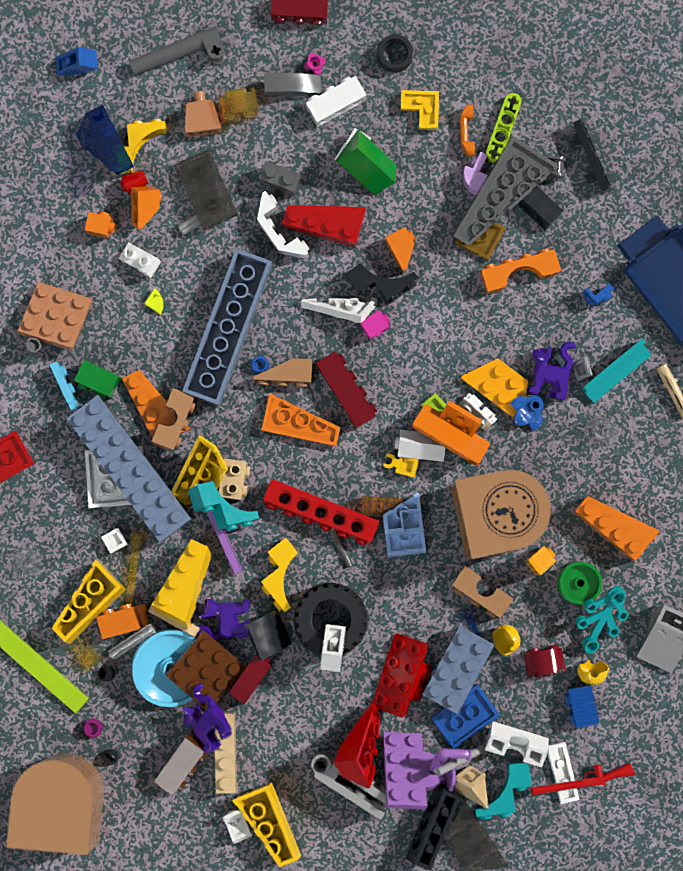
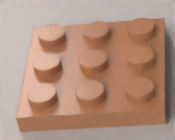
M38 282L19 326L18 334L29 338H37L39 341L73 351L91 307L92 298Z

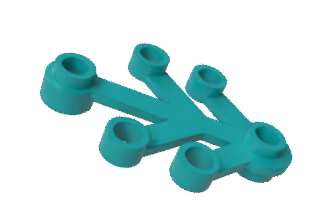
M612 587L606 596L596 601L587 600L584 603V608L588 613L595 612L597 608L603 605L606 606L604 609L586 618L584 616L576 618L575 624L579 629H585L589 624L596 622L590 635L582 640V647L587 653L591 654L598 650L599 643L596 639L605 623L608 626L606 631L611 637H616L620 633V629L615 624L612 615L614 606L617 609L615 616L619 621H625L628 618L629 614L623 605L626 595L622 587Z

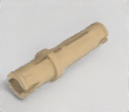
M666 363L656 370L664 383L663 387L667 388L683 420V394L676 383L678 382L677 379H674Z

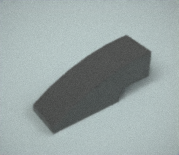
M264 73L265 96L284 95V97L322 94L321 75Z

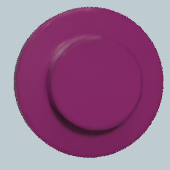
M88 719L83 725V732L89 738H96L102 733L103 726L98 719Z

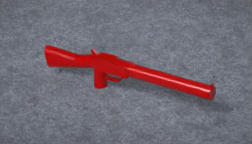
M628 763L603 775L601 764L593 765L594 771L587 772L584 775V779L531 787L532 797L537 794L588 786L604 785L606 787L605 782L614 778L635 776V772L631 764ZM595 772V777L585 779L587 774Z

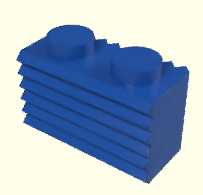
M587 684L566 689L567 694H564L566 705H570L571 713H568L570 724H574L575 728L600 724L591 685Z

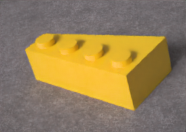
M193 539L190 540L152 603L156 613L188 629L190 628L192 614H194L198 595H200L201 585L212 556L207 546Z

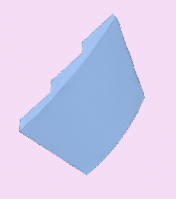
M416 493L407 501L397 505L393 510L383 514L388 557L426 553L419 493Z

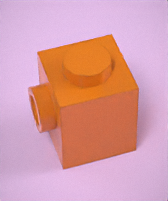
M98 211V214L89 212L84 230L87 234L109 239L110 234L114 233L115 223H113V219L109 216L110 214Z

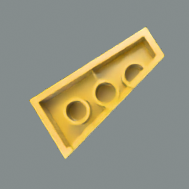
M97 560L94 561L92 568L82 580L83 582L77 591L74 592L67 607L65 606L52 627L66 643L71 644L96 617L102 614V611H105L126 590L107 568Z
M272 782L236 796L232 800L238 806L246 821L248 820L253 827L256 835L265 844L266 849L279 867L297 861L301 857Z

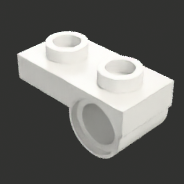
M129 242L119 257L121 261L149 278L153 276L161 263L157 257Z

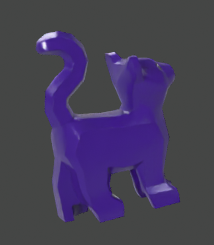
M569 341L561 345L560 355L565 361L562 367L547 364L551 357L552 347L547 349L539 348L532 351L531 356L535 360L533 370L534 384L532 387H529V393L538 394L543 383L552 384V389L548 391L547 397L561 400L566 399L568 378L573 366V359L567 351L568 349L576 348L574 342Z
M206 598L200 618H210L218 615L219 630L213 632L209 627L201 625L198 626L200 630L196 637L202 630L215 640L232 636L238 638L250 637L245 624L251 620L246 619L243 623H239L237 616L249 611V598L244 599L242 603L231 601L218 603L212 598Z
M198 683L193 690L194 697L201 703H207V708L202 714L199 705L191 709L183 707L182 709L185 713L183 723L185 726L192 727L196 737L203 742V752L210 753L216 751L221 746L215 731L218 729L220 738L224 740L232 734V728L225 718L223 710L215 703L214 699L209 695L201 694V689L204 685Z

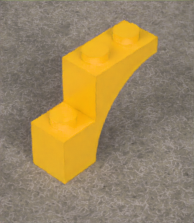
M153 119L148 123L133 121L132 124H127L129 147H126V145H116L115 148H110L111 169L114 175L133 172L134 159L143 144L157 135L167 133L165 121Z
M287 538L268 551L270 556L267 558L274 567L278 565L279 568L261 581L263 584L262 590L267 596L271 594L275 599L273 602L275 607L279 611L283 609L284 612L291 608L284 592V575L289 563L298 554Z

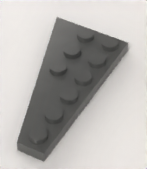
M511 136L452 236L470 246L493 223L502 218L501 216L508 210H511L540 182H543L549 174L560 166L514 136Z

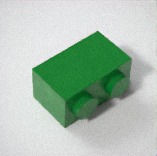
M84 360L74 381L78 383V388L87 392L91 389L95 391L94 395H98L105 400L106 397L112 398L121 378Z

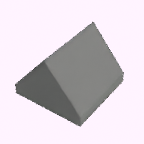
M587 357L573 362L572 367L577 381L593 376Z

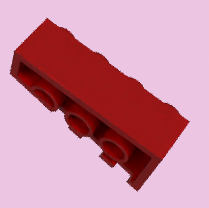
M287 205L282 225L286 229L356 248L366 207Z

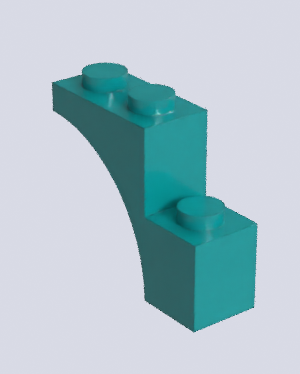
M214 481L198 484L188 490L194 511L212 512L218 531L226 529V532L237 529V526L241 525L242 528H247L254 525L253 522L259 519L257 511H243L225 501L215 487Z
M523 761L508 763L507 779L502 790L494 799L488 802V809L483 806L474 807L476 817H480V820L491 819L492 815L499 814L500 817H509L511 813L516 812L513 788H516V791L528 790V786H532L529 763Z

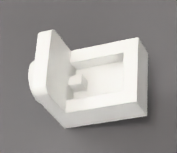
M231 810L226 816L222 817L234 844L252 836L248 823L240 810Z

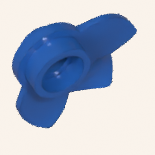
M532 395L528 398L523 396L516 397L510 403L517 410L513 424L515 426L528 424L532 431L537 430L543 420L541 414L544 407L543 400L537 395ZM534 401L537 402L536 408L532 407V403Z

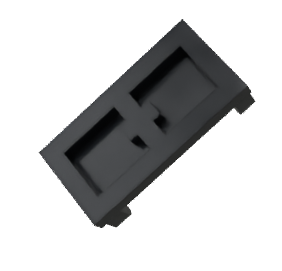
M537 186L518 204L545 231L563 212Z

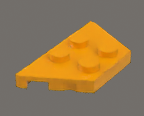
M498 358L460 378L513 419L517 410L510 403L518 396L526 397L528 381Z

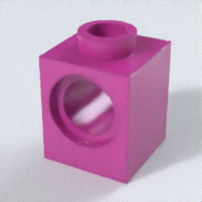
M379 310L360 323V326L371 341L390 328L389 323L391 321L386 313L382 314Z

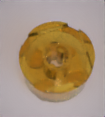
M246 88L226 91L225 96L218 95L222 119L227 120V123L237 122L239 117H246L247 120L257 118L256 114L259 113L255 88H251V92H247Z

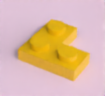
M401 90V111H419V130H438L439 91Z

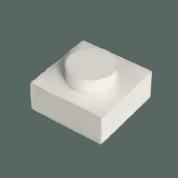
M119 528L101 537L110 554L128 545Z

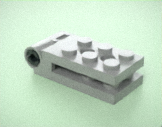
M324 751L314 754L311 767L316 779L378 819H382L385 814L383 803L386 804V792L383 784L379 787L375 784V779H373L371 787L365 788L349 780L358 786L356 789H353L337 778L340 772L335 767L333 756ZM323 761L325 764L320 765L318 762ZM366 792H368L369 794H371V795L374 796L375 798H373L372 800H370L369 798L366 797V796H367V795H366Z

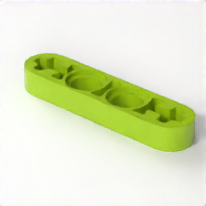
M516 93L508 94L504 100L486 150V160L489 163L495 164L498 156L492 159L491 154H489V152H493L495 145L503 146V148L499 147L497 150V155H500L508 142L522 102L521 97ZM514 98L518 105L514 104L512 111H509V101ZM502 116H510L512 122L504 124L501 121ZM497 133H503L506 139L503 142H498L495 139Z

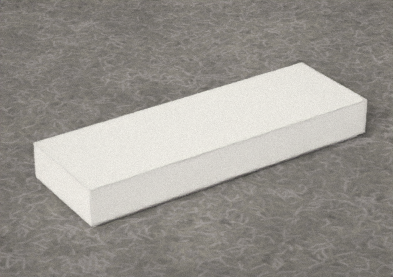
M560 742L548 745V757L555 784L575 781L566 743ZM577 788L557 791L560 804L580 800Z

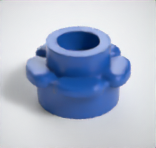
M264 356L255 357L251 361V369L254 373L260 374L270 367L269 361Z

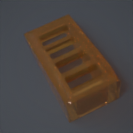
M363 496L362 514L383 517V514H385L383 512L384 501L388 502V512L391 510V502H395L396 508L401 503V498ZM369 501H372V512H368ZM376 501H380V512H376Z

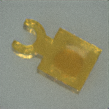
M78 637L76 639L80 642V646L76 648L71 643L69 647L72 651L79 653L75 659L89 672L103 659L91 645L86 648L84 640Z

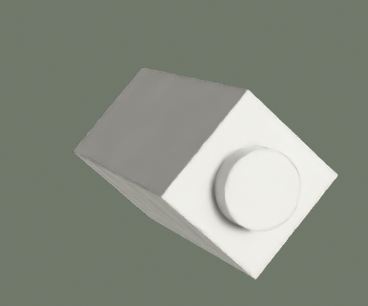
M400 430V437L395 439V449H398V457L444 462V446L420 432Z

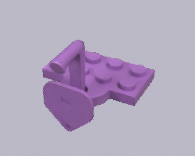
M383 732L386 808L426 809V791L434 789L438 784H445L447 790L452 792L456 781L455 768L439 777L435 775L434 770L454 760V758H462L469 761L472 757L471 749H441L433 755L423 751L422 733Z

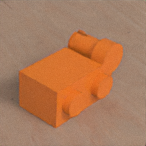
M130 603L120 606V610L116 612L113 609L102 611L103 615L96 617L102 640L139 630L149 624L146 604L132 607Z

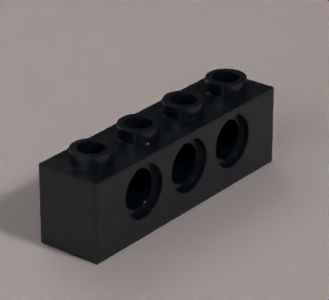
M439 786L433 789L405 859L414 865L431 871L461 796Z

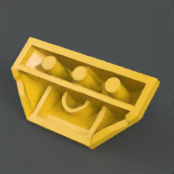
M199 435L171 492L184 505L192 503L188 492L189 489L198 484L214 481L215 487L218 489L228 469L214 444Z

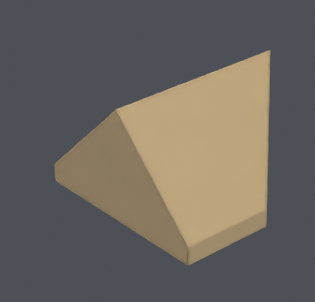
M469 765L456 775L454 791L488 809L485 783L486 774Z

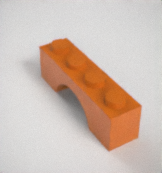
M549 248L538 251V254L531 256V253L520 256V259L515 261L511 258L502 261L501 265H486L481 270L480 275L486 295L505 290L508 277L515 271L530 270L538 275L540 279L559 275L561 268L555 249L549 250Z

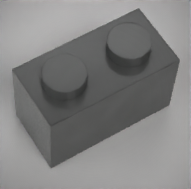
M265 161L259 176L261 184L294 197L302 180L301 174L269 161Z

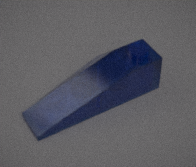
M101 105L87 112L76 133L82 148L85 151H89L94 158H98L116 175L133 168L134 165L104 106Z

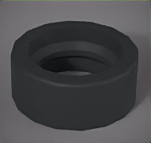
M398 34L386 36L378 46L377 59L380 66L391 73L402 72L410 66L413 58L411 42L406 37ZM392 43L400 44L406 50V57L399 64L389 63L385 59L384 51Z

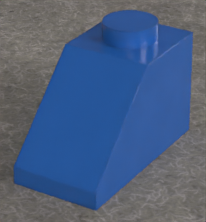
M76 47L56 57L58 76L87 74L98 69L96 50Z

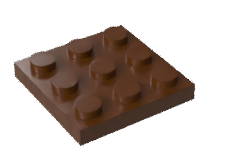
M202 630L164 675L206 709L207 703H201L194 697L193 690L198 683H202L204 686L201 689V694L211 696L215 703H217L247 667Z

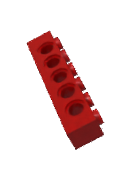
M271 479L263 499V503L266 504L265 507L270 510L276 511V509L284 511L283 514L288 517L294 518V516L302 518L301 521L306 524L312 525V523L320 525L319 528L324 531H336L339 537L348 539V537L353 538L357 544L366 546V544L371 545L380 522L274 479ZM284 495L288 496L290 502L282 504L279 498ZM302 502L306 503L308 509L300 511L297 505ZM321 509L326 513V516L318 518L315 512ZM335 517H341L344 523L342 525H336L334 524L333 519ZM359 524L362 530L354 532L351 529V525Z

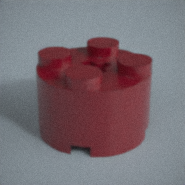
M558 644L547 646L543 651H539V648L528 649L526 654L523 655L528 679L533 677L532 674H534L535 678L554 675L559 672V669H561V673L566 672L562 648H559Z

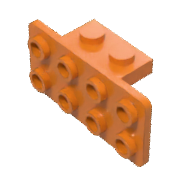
M450 400L442 413L429 405H424L412 424V427L418 432L476 466L479 465L490 446L487 440L475 434L482 420Z

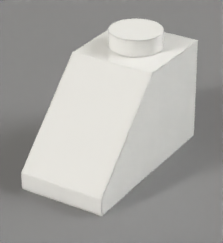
M326 624L320 670L340 672L345 627Z

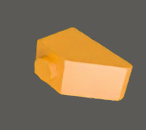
M542 546L524 561L533 573L538 576L556 562L554 559L556 555L550 547L545 548V546Z

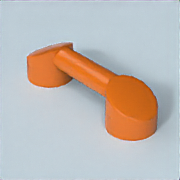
M467 104L460 116L461 146L468 157H474L475 144L474 141H468L467 120H473V104Z

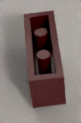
M271 0V21H275L277 24L293 22L296 25L312 23L314 26H322L327 24L329 0Z

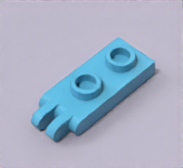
M56 361L50 364V367L70 409L76 412L79 409L73 394L76 390L72 382L68 383L65 377L68 375L65 366H60Z

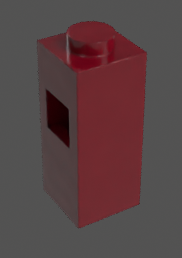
M256 654L229 694L245 704L271 668L272 664L269 663L271 659L259 660Z

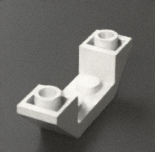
M266 191L263 192L257 220L278 253L305 259L309 257L307 252L309 248L304 240L300 242L297 237L287 245H284L286 241L280 233L276 234L274 223L270 218L266 219V217L277 211V201L272 194L268 195Z

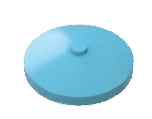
M164 629L147 637L138 646L132 659L131 673L137 690L146 700L162 707H176L192 700L188 694L164 674L196 638L195 636L180 629Z

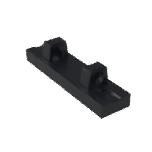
M581 120L573 122L579 137L570 141L574 149L583 146L594 171L585 176L587 182L590 184L598 181L602 192L608 193L612 191V187L584 122Z

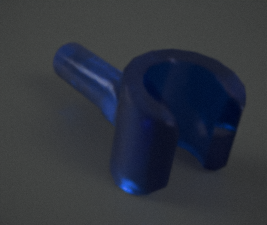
M468 609L471 616L465 618L463 613H461V617L463 620L468 621L475 634L478 635L480 631L474 623L472 611Z

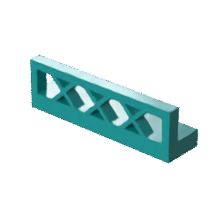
M643 338L581 389L593 404L652 355L644 346L646 342Z

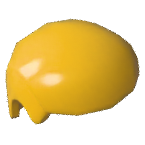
M501 625L492 632L493 643L499 653L504 656L515 652L519 648L520 636L512 625Z
M587 660L585 663L580 664L577 669L580 679L586 684L594 686L602 684L609 672L608 665L600 660L596 664H591L590 660Z

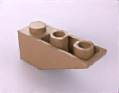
M290 359L254 376L253 380L262 386H268L269 382L277 383V386H288V383L296 384V387H307V384H311L312 359Z

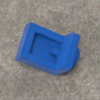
M609 283L597 295H594L589 288H586L582 292L584 294L583 298L589 305L593 304L596 306L601 301L604 303L613 296L611 292L614 288Z

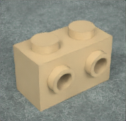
M224 459L228 469L220 483L219 493L225 499L242 501V497L247 495L248 486L244 484L245 478H249L251 467H248V463L245 461Z

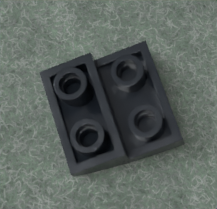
M277 608L245 624L259 660H264L291 645Z

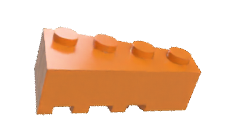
M589 496L584 497L573 511L574 514L631 561H636L660 532Z

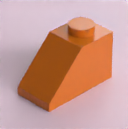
M154 186L131 187L132 225L134 227L142 229L160 209L162 195L159 189Z
M406 227L385 237V242L402 274L407 270L414 248L413 241L416 240L412 231H407Z

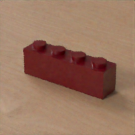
M334 351L318 361L316 366L357 430L376 418L375 412L377 410L372 402L368 403L365 399V396H367L362 386L358 387L355 383L357 378L352 370L348 371L344 364L347 362L342 354L338 355Z

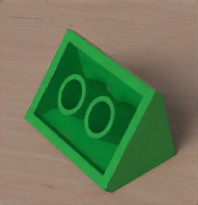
M357 130L335 161L368 191L376 195L395 183L397 165L360 130Z

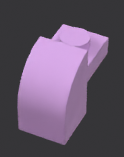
M480 152L478 157L474 156L471 167L465 166L463 173L464 185L474 195L477 194L488 176L480 172L487 158V154Z

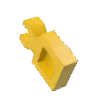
M386 454V457L392 458V463L389 465L384 464L385 468L392 469L396 467L395 473L415 478L419 459L406 457L396 459L394 455Z

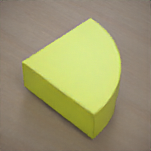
M154 288L144 305L161 315L164 303L160 293Z

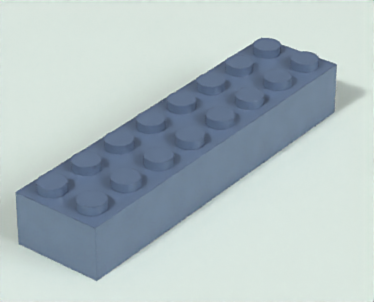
M235 249L182 392L215 406H221L273 267L272 261Z
M98 395L66 418L160 543L193 520Z

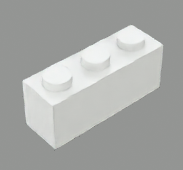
M356 76L352 78L347 77L341 81L340 85L328 87L324 91L325 93L320 96L314 95L310 97L306 103V108L316 126L319 127L366 101L367 95Z

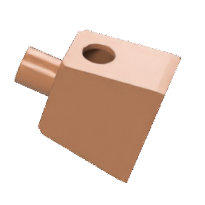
M204 91L194 92V102L186 103V136L195 137L222 133L213 100H205Z

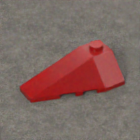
M371 703L339 747L337 756L334 758L335 767L338 768L342 777L365 788L371 787L376 768L372 763L373 756H377L375 738H379L381 714L375 703Z

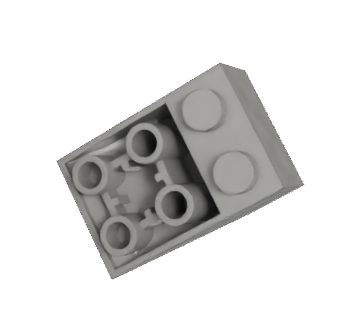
M660 604L636 657L672 674L683 655V613L665 604Z

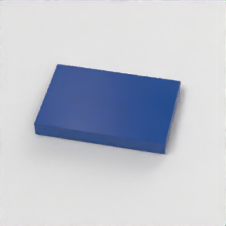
M476 684L471 689L458 715L446 708H442L430 718L452 749H455L498 718L500 714L480 686Z

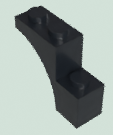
M361 263L345 273V278L358 295L361 293L363 295L367 294L373 289L372 285H374L386 302L390 300L395 302L402 296L400 293L404 290H412L417 286L416 282L418 281L415 272L396 279L379 277L368 271Z

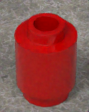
M136 170L122 176V181L119 182L123 192H128V194H131V187H145V185L149 184L143 170L139 172Z

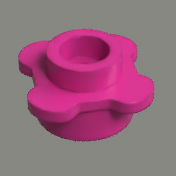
M311 53L307 63L304 64V68L307 71H313L315 75H319L322 66L326 64V60L315 53Z

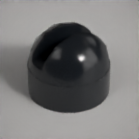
M101 666L98 671V679L104 682L113 680L115 677L114 669L109 666Z
M114 749L105 751L103 754L104 762L108 765L115 764L119 760L118 752L114 751ZM107 753L115 759L113 762L106 756Z

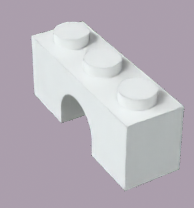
M492 722L487 735L485 750L504 756L507 749H514L523 755V762L542 767L548 753L549 738Z

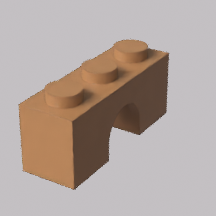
M174 388L172 389L165 409L174 413L176 423L172 426L158 424L151 442L152 445L173 452L174 448H179L182 440L179 435L181 430H186L189 420H186L188 412L192 414L196 404L193 402L194 396Z
M464 566L451 584L454 587L453 591L461 597L465 594L471 598L469 602L477 608L481 605L487 609L485 613L493 619L496 616L501 618L513 598L498 588H495L493 593L487 597L481 596L476 589L477 582L481 576Z

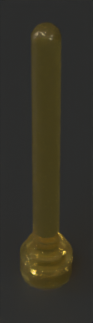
M130 532L129 540H131L132 551L125 605L131 603L133 607L140 545L145 541V534Z

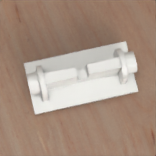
M469 393L458 406L480 418L482 422L479 427L486 431L497 420L494 417L495 414L486 406L481 411L479 407L483 403L474 394L471 395Z

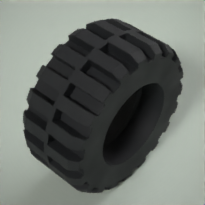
M338 583L316 585L306 591L296 605L293 617L295 633L306 649L322 656L324 637L314 629L312 616L320 604L327 601L337 602L347 610L349 615V624L345 631L342 655H345L355 649L365 635L368 623L365 605L359 595L345 585Z

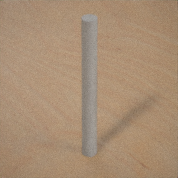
M486 743L471 750V759L486 752ZM456 758L435 769L434 773L439 777L467 762V760Z

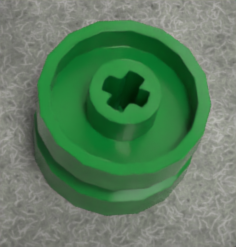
M575 562L564 566L559 572L556 581L557 590L561 597L569 603L578 605L584 604L590 599L594 601L601 593L603 586L602 576L598 569L586 562ZM579 579L583 582V586L579 587L577 585Z

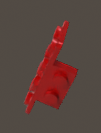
M399 633L394 635L372 701L379 710L403 718L406 716L410 700L420 702L425 691L427 679L430 677L432 666L423 662L428 648L427 643Z

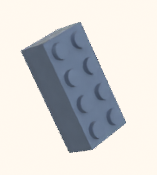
M459 626L423 696L458 715L489 658L494 644Z

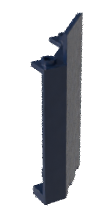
M656 216L617 247L628 259L626 262L628 266L622 271L683 347V224L680 226L675 224L672 228L668 229L661 218Z

